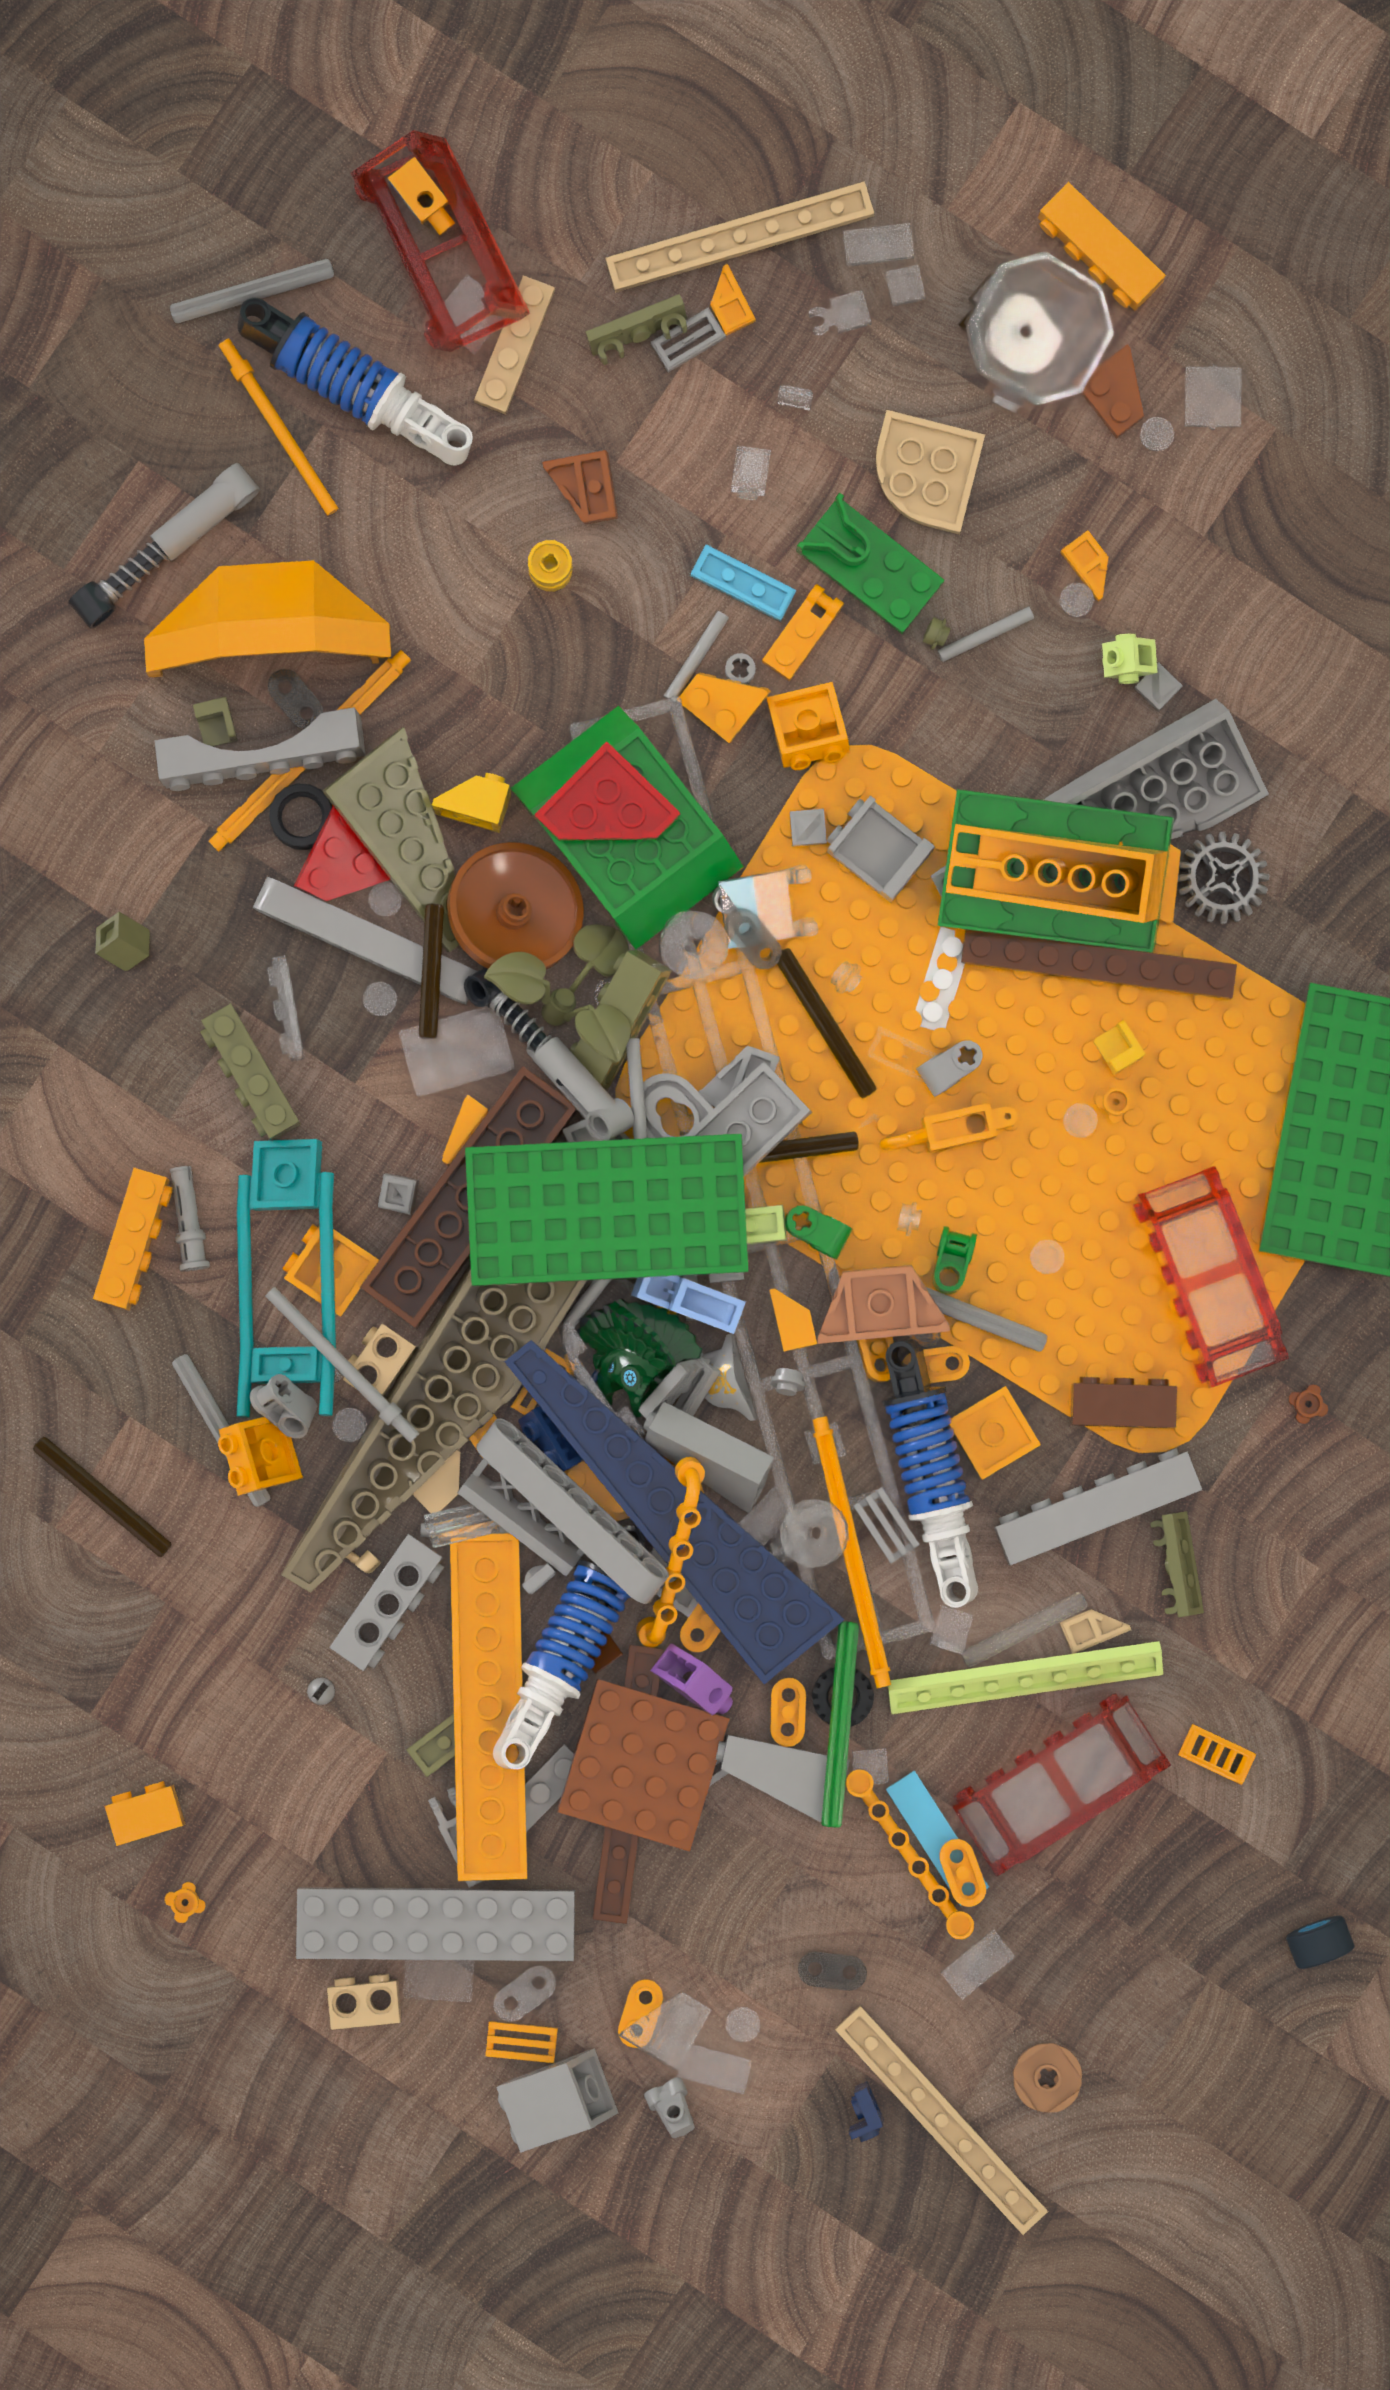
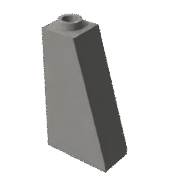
M664 1401L658 1412H650L643 1426V1429L647 1430L645 1441L674 1464H677L685 1457H694L699 1460L705 1471L702 1483L750 1514L765 1486L774 1457Z
M726 1734L725 1741H719L715 1760L720 1761V1769L821 1822L827 1755ZM847 1759L846 1777H847V1772H848V1767H849V1762H850V1760H848V1759Z

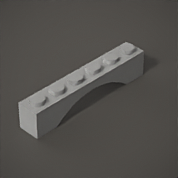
M355 707L320 713L309 726L294 737L277 745L259 750L233 751L219 749L201 743L189 735L154 740L159 780L166 789L170 788L172 791L186 790L190 788L191 784L197 783L218 785L223 783V779L234 777L239 780H249L255 778L258 773L270 772L275 775L285 774L290 771V768L303 766L305 769H316L322 767L323 763L331 761L341 764L352 763L357 760V757L366 756L361 716Z

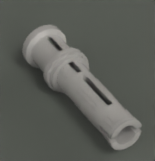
M181 1166L172 1168L170 1173L179 1228L175 1241L180 1245L182 1259L179 1269L181 1272L209 1268L210 1262L205 1258L203 1244L206 1234L200 1229L192 1167Z

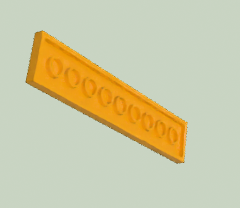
M510 1533L450 1535L458 1881L527 1879L525 1767L522 1769L502 1768L495 1762L493 1757L494 1746L506 1726L509 1715L521 1698L517 1692L520 1687H523L519 1540ZM515 1744L509 1745L506 1749V1758L510 1763H513L519 1756V1750Z

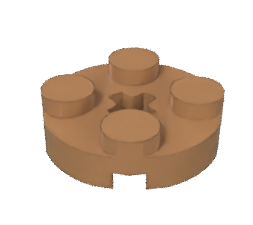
M1052 2042L1035 2044L1026 2049L1019 2056L1013 2069V2084L1017 2095L1029 2108L1040 2112L1049 2113L1064 2110L1075 2101L1082 2084V2070L1076 2057L1065 2047ZM1044 2068L1048 2072L1054 2069L1057 2073L1053 2078L1055 2084L1051 2087L1046 2083L1041 2086L1038 2082L1041 2078L1040 2071Z

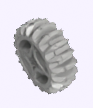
M1225 832L1219 833L1217 843H1215L1212 834H1207L1205 836L1207 846L1205 847L1201 841L1196 840L1193 845L1198 853L1196 854L1189 849L1184 853V856L1191 863L1181 861L1179 864V868L1186 871L1187 874L1178 875V882L1187 883L1188 885L1181 888L1179 894H1191L1192 897L1185 902V906L1191 907L1196 902L1199 905L1194 913L1197 917L1203 913L1204 909L1209 911L1207 922L1211 923L1216 913L1220 914L1221 924L1227 923L1228 913H1231L1234 922H1239L1241 920L1239 910L1241 909L1245 915L1250 916L1253 911L1248 903L1250 902L1257 907L1262 903L1255 893L1265 895L1268 891V888L1260 885L1259 882L1268 881L1269 874L1258 872V870L1267 866V862L1265 860L1255 862L1254 859L1260 855L1261 851L1258 848L1250 854L1247 851L1251 845L1249 839L1243 843L1242 847L1237 845L1239 834L1234 833L1230 843L1226 842ZM1229 852L1240 859L1232 864H1224L1217 857L1214 858L1211 853ZM1202 859L1207 865L1205 868L1209 872L1210 879L1199 889L1196 883V868ZM1247 867L1250 874V886L1244 897L1239 891L1240 887L1237 884L1236 877L1237 874ZM1236 869L1228 879V882H1231L1230 885L1222 882L1210 888L1218 877L1215 871L1224 874ZM1214 892H1222L1229 899L1232 898L1235 903L1228 905L1216 904L1206 897Z

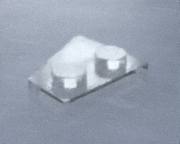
M679 1992L621 2031L619 2036L673 2070H678L712 2010L686 1993Z

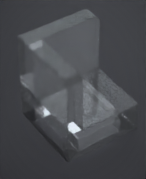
M941 1605L929 1645L963 1655L973 1616Z

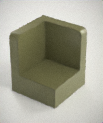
M226 696L193 704L204 744L215 747L238 741Z
M118 912L96 928L95 954L122 970L128 971L149 956L150 931L121 912Z

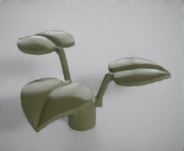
M597 924L588 925L580 929L573 941L574 951L581 960L588 963L569 989H556L551 995L550 982L543 979L546 974L545 964L532 954L526 952L507 954L495 961L487 970L484 978L495 984L510 999L526 1005L534 1004L541 999L542 1003H544L541 1013L547 1023L559 1026L564 1024L565 1021L570 1022L575 1017L576 1031L585 1043L607 1060L615 1064L619 1063L630 1038L631 1028L628 1019L620 1010L606 1004L600 1005L596 1009L589 1004L574 1010L576 999L573 993L592 967L603 976L615 975L616 972L613 970L617 959L622 953L626 954L628 951L627 941L620 931L614 927Z

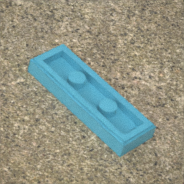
M705 545L690 574L691 577L780 622L796 593L795 589L708 545Z

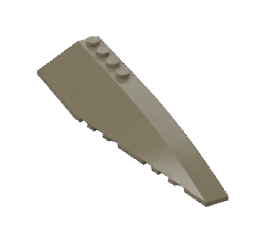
M470 1262L385 1398L390 1404L394 1402L403 1411L401 1415L420 1434L409 1443L392 1424L388 1426L379 1417L380 1412L377 1411L281 1575L310 1593L343 1562L346 1556L355 1548L357 1549L366 1540V1537L377 1526L387 1520L402 1502H405L457 1449L459 1450L468 1441L472 1434L482 1425L484 1426L503 1404L515 1396L522 1383L504 1361L530 1340L534 1341L544 1350L586 1281L472 1286Z

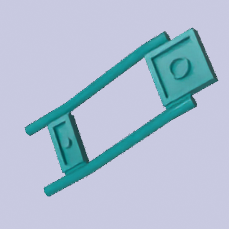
M318 1139L254 1141L252 1176H238L237 1246L240 1359L236 1417L250 1418L252 1383L268 1384L271 1377L277 1374L285 1375L292 1383H320L319 1415L333 1416L335 1367L315 1346L254 1348L250 1210L319 1209L322 1335L336 1348L333 1241L334 1173H321L322 1141Z

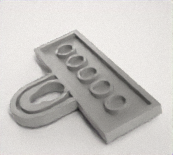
M765 1062L759 1065L715 1108L711 1106L691 1083L678 1075L658 1074L643 1082L647 1138L674 1137L664 1131L661 1117L656 1110L657 1103L661 1099L670 1098L675 1103L686 1105L693 1112V1127L684 1136L742 1134L744 1176L812 1113Z

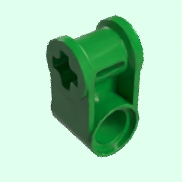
M804 1205L791 1209L785 1217L788 1233L836 1260L853 1230L846 1224ZM805 1213L807 1215L806 1222L810 1223L809 1227H802L800 1230H797L795 1228L796 1222L792 1220L793 1215L799 1216Z
M947 1226L943 1227L933 1273V1285L938 1292L951 1295L961 1288L966 1277L968 1264H970L977 1234L972 1233L969 1236L950 1231ZM945 1269L953 1270L958 1276V1283L951 1287L943 1285L939 1278L940 1272Z

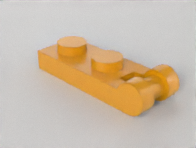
M818 584L810 591L805 601L762 659V663L788 681L795 675L845 604L837 597L832 599L824 593L825 589ZM816 604L826 610L821 619L811 612Z

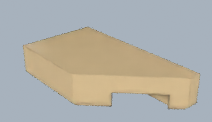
M458 1449L413 1493L415 1498L433 1517L437 1516L459 1495L457 1492L460 1489L461 1452Z
M1092 1609L1059 1622L1072 1654L1131 1630L1130 1625Z

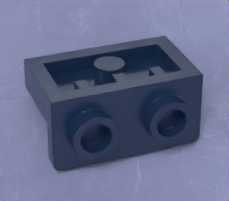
M540 1406L518 1420L522 1433L563 1472L584 1461Z
M868 2081L855 2086V2096L851 2097V2103L858 2120L865 2118V2120L849 2127L851 2140L859 2137L860 2142L878 2136L880 2134L879 2128L884 2125V2118Z

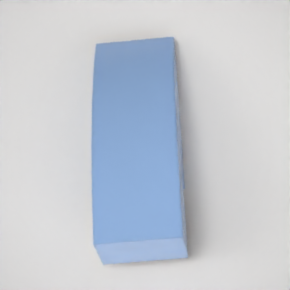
M679 1276L637 1278L631 1296L732 1334L736 1330L746 1303Z

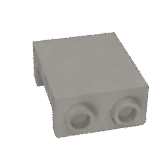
M870 795L865 802L860 798L848 813L852 817L844 828L838 825L826 841L831 845L828 847L827 853L892 903L933 852L935 846L925 838L922 840L875 802L876 799Z

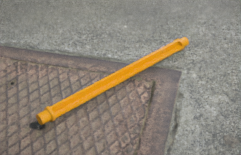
M402 650L392 659L388 658L366 680V683L358 688L337 710L355 707L359 715H361L403 673L402 669L411 659ZM303 766L290 768V771L285 774H271L247 798V801L241 807H238L216 829L217 833L208 842L218 852L227 843L231 844L253 822L254 818L273 802L275 796L285 787H288L305 768Z
M827 1416L812 1419L815 1430L813 1437L816 1438L871 1668L870 1675L874 1676L876 1688L889 1686L891 1681L888 1671H891L887 1664L832 1435L834 1432L833 1429H830Z

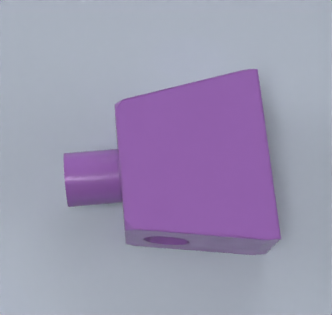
M670 1643L650 1670L684 1698L710 1715L716 1713L724 1714L732 1706L733 1700L729 1696L732 1692V1686L705 1663ZM686 1672H693L687 1682L682 1678Z

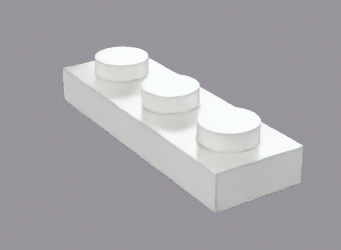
M940 927L924 982L933 981L934 986L940 989L938 998L932 1002H927L919 996L915 1009L922 1017L920 1027L933 1031L937 1028H946L949 1018L948 1006L955 998L965 965L961 963L963 944L960 939L955 937V930ZM942 953L949 957L957 958V966L954 971L949 972L946 969H939L937 967V959Z

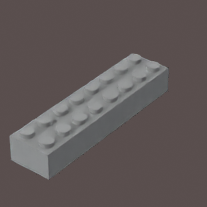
M299 1887L297 1889L296 1959L574 1961L575 1890Z

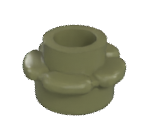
M933 617L924 634L922 642L931 645L930 649L932 650L935 649L936 645L943 647L951 628L945 626L947 622L945 618L939 620Z

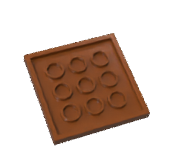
M596 1679L557 1812L690 1851L717 1760L715 1759L719 1741L723 1742L729 1718L716 1714L710 1715L706 1711Z

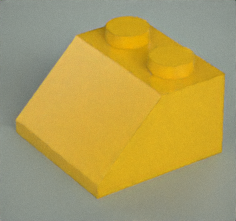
M485 773V777L476 775L434 798L432 807L435 815L500 833L511 797L510 785L505 783V778L495 774Z

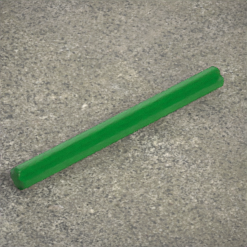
M843 1621L838 1625L821 1824L824 1827L831 1828L841 1827L859 1632L858 1623Z

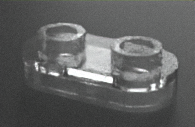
M542 1965L530 1967L496 1994L494 1998L496 2014L501 2019L509 2022L521 2019L553 1994L556 1987L554 1973ZM536 1976H541L545 1979L546 1984L542 1989H536L532 1984V1980ZM508 1997H514L518 2002V2006L513 2010L505 2007L504 2002Z

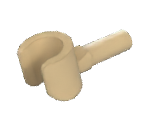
M369 1550L361 1557L354 1552L345 1557L355 1563L365 1573H372L381 1564L380 1560Z

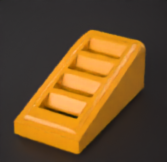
M468 1094L463 1101L443 1153L442 1162L448 1167L489 1112L486 1107Z
M1194 1724L1191 1725L1178 1753L1179 1756L1239 1785L1243 1784L1256 1757L1255 1753ZM1200 1735L1205 1737L1197 1756L1191 1754V1751ZM1213 1741L1217 1743V1746L1208 1762L1204 1760V1757ZM1224 1747H1226L1230 1751L1221 1768L1216 1766ZM1238 1753L1243 1757L1235 1774H1233L1229 1770Z

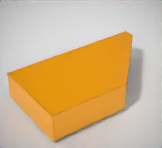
M724 265L710 307L721 329L727 336L756 322V319L729 265Z
M1087 530L1063 548L1060 553L1099 602L1104 594L1108 555Z
M775 1288L770 1289L783 1352L816 1345L817 1340L810 1310Z

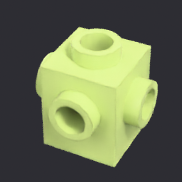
M1119 634L1115 636L1116 641L1102 643L1104 677L1117 678L1119 684H1134L1139 682V677L1157 673L1155 639L1137 638L1136 634Z

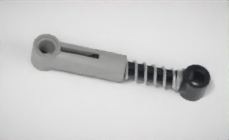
M239 463L231 465L215 479L213 485L150 535L154 542L146 543V548L143 551L138 550L137 556L133 559L128 558L126 565H119V570L115 574L110 573V578L106 581L101 580L98 584L95 581H91L84 585L70 598L68 603L90 629L100 625L115 611L116 606L114 603L118 601L119 597L123 598V592L127 589L132 590V585L135 582L141 583V578L145 574L150 575V570L154 567L159 568V563L165 559L172 562L231 512L239 510L248 504L259 493V486Z
M486 967L465 979L464 990L468 999L475 1006L492 1008V1010L496 1011L497 1016L504 1017V1024H511L512 1033H519V1040L527 1042L528 1050L535 1051L532 1058L533 1061L586 1119L588 1132L596 1141L611 1140L633 1126L634 1115L629 1105L622 1099L612 1098L558 1037L551 1039V1035L546 1036L543 1032L544 1027L539 1028L536 1025V1018L531 1019L527 1015V1009L523 1010L519 1006L520 1003L510 999L495 984L485 979L484 975L488 970Z

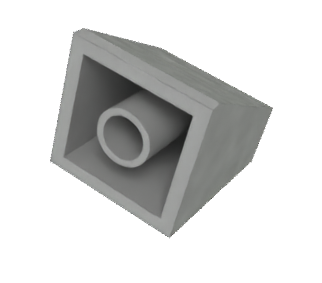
M595 2048L513 2078L496 2087L499 2093L498 2101L500 2107L506 2112L511 2126V2137L518 2145L520 2153L589 2130L618 2114Z

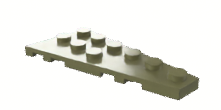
M401 727L325 788L323 793L423 922H425V906L427 904L443 905L442 946L447 952H451L459 945L450 927L447 912L448 894L455 878L453 872L455 870L451 859L447 855L443 843L444 839L428 793L423 787L417 770L419 769L417 762L411 753L405 728Z

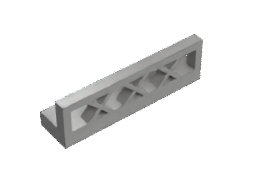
M483 1458L457 1493L559 1572L567 1576L584 1552L568 1540L567 1536L553 1523L547 1524L540 1518L539 1510L530 1501L520 1503L513 1498L512 1489H515V1487L501 1474L500 1482H493L483 1475V1470L489 1464Z

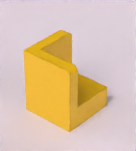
M1122 1020L1115 1027L1094 1040L1095 1046L1114 1075L1146 1055L1125 1020Z

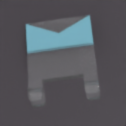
M796 865L785 870L718 881L727 948L791 937L816 935L818 933V924L812 917L792 921L788 884L810 882L812 879L810 869L806 865Z

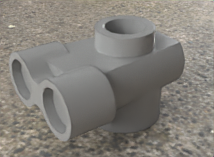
M680 2077L673 2078L663 2086L652 2088L644 2094L650 2110L657 2111L672 2138L685 2136L695 2128L685 2099L688 2091ZM679 2114L678 2117L672 2118L674 2115Z

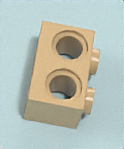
M381 1324L378 1329L373 1326L364 1337L362 1343L366 1347L360 1356L357 1357L353 1354L348 1361L358 1371L367 1366L373 1367L377 1372V1379L372 1385L384 1397L417 1347L384 1324ZM386 1338L393 1339L397 1345L395 1354L388 1358L382 1357L378 1353V1344ZM344 1377L343 1380H344L345 1382H347L348 1384H350L352 1387H354V1386Z
M389 1974L370 1975L369 1982L355 1983V1977L334 1979L335 1985L327 1988L331 2030L394 2024L402 2021L398 1979L390 1980ZM376 1990L387 1991L391 1997L390 2005L384 2009L377 2008L372 2002L373 1992ZM343 1993L353 1995L357 2003L356 2008L351 2012L342 2011L337 2004L339 1995Z

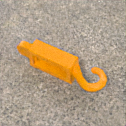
M989 1102L935 1114L921 1119L922 1129L883 1138L880 1141V1147L883 1150H896L927 1143L928 1152H934L992 1139L997 1136L996 1130L1013 1126L1017 1122L1018 1113L1010 1106L991 1109ZM974 1114L981 1115L985 1123V1129L976 1134L971 1133L966 1127L967 1118ZM1005 1114L1010 1115L1009 1120L1005 1119Z

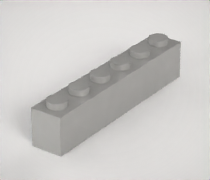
M1175 1448L1158 1455L1160 1462L1147 1467L1146 1462L1142 1461L1127 1467L1128 1475L1115 1479L1112 1473L1094 1480L1096 1487L1085 1492L1082 1486L1062 1493L1064 1500L1052 1504L1050 1498L1031 1505L1033 1512L1020 1517L1018 1511L998 1518L1001 1525L994 1527L1008 1565L1016 1564L1201 1491L1202 1487L1188 1452L1179 1454L1178 1449Z

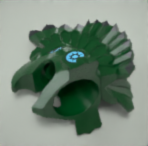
M624 1299L603 1305V1309L595 1310L591 1315L579 1319L581 1328L573 1333L577 1341L588 1343L591 1348L597 1350V1353L593 1354V1364L595 1369H599L597 1383L602 1401L606 1406L613 1405L612 1398L614 1393L624 1389L629 1396L634 1418L643 1416L639 1412V1407L670 1371L676 1367L677 1363L683 1362L685 1359L700 1358L702 1348L696 1344V1335L689 1331V1324L681 1322L678 1315H671L668 1309L657 1308L655 1305H643L639 1302L628 1303ZM650 1385L649 1391H648L647 1394L643 1397V1395H644V1393H645L647 1387Z

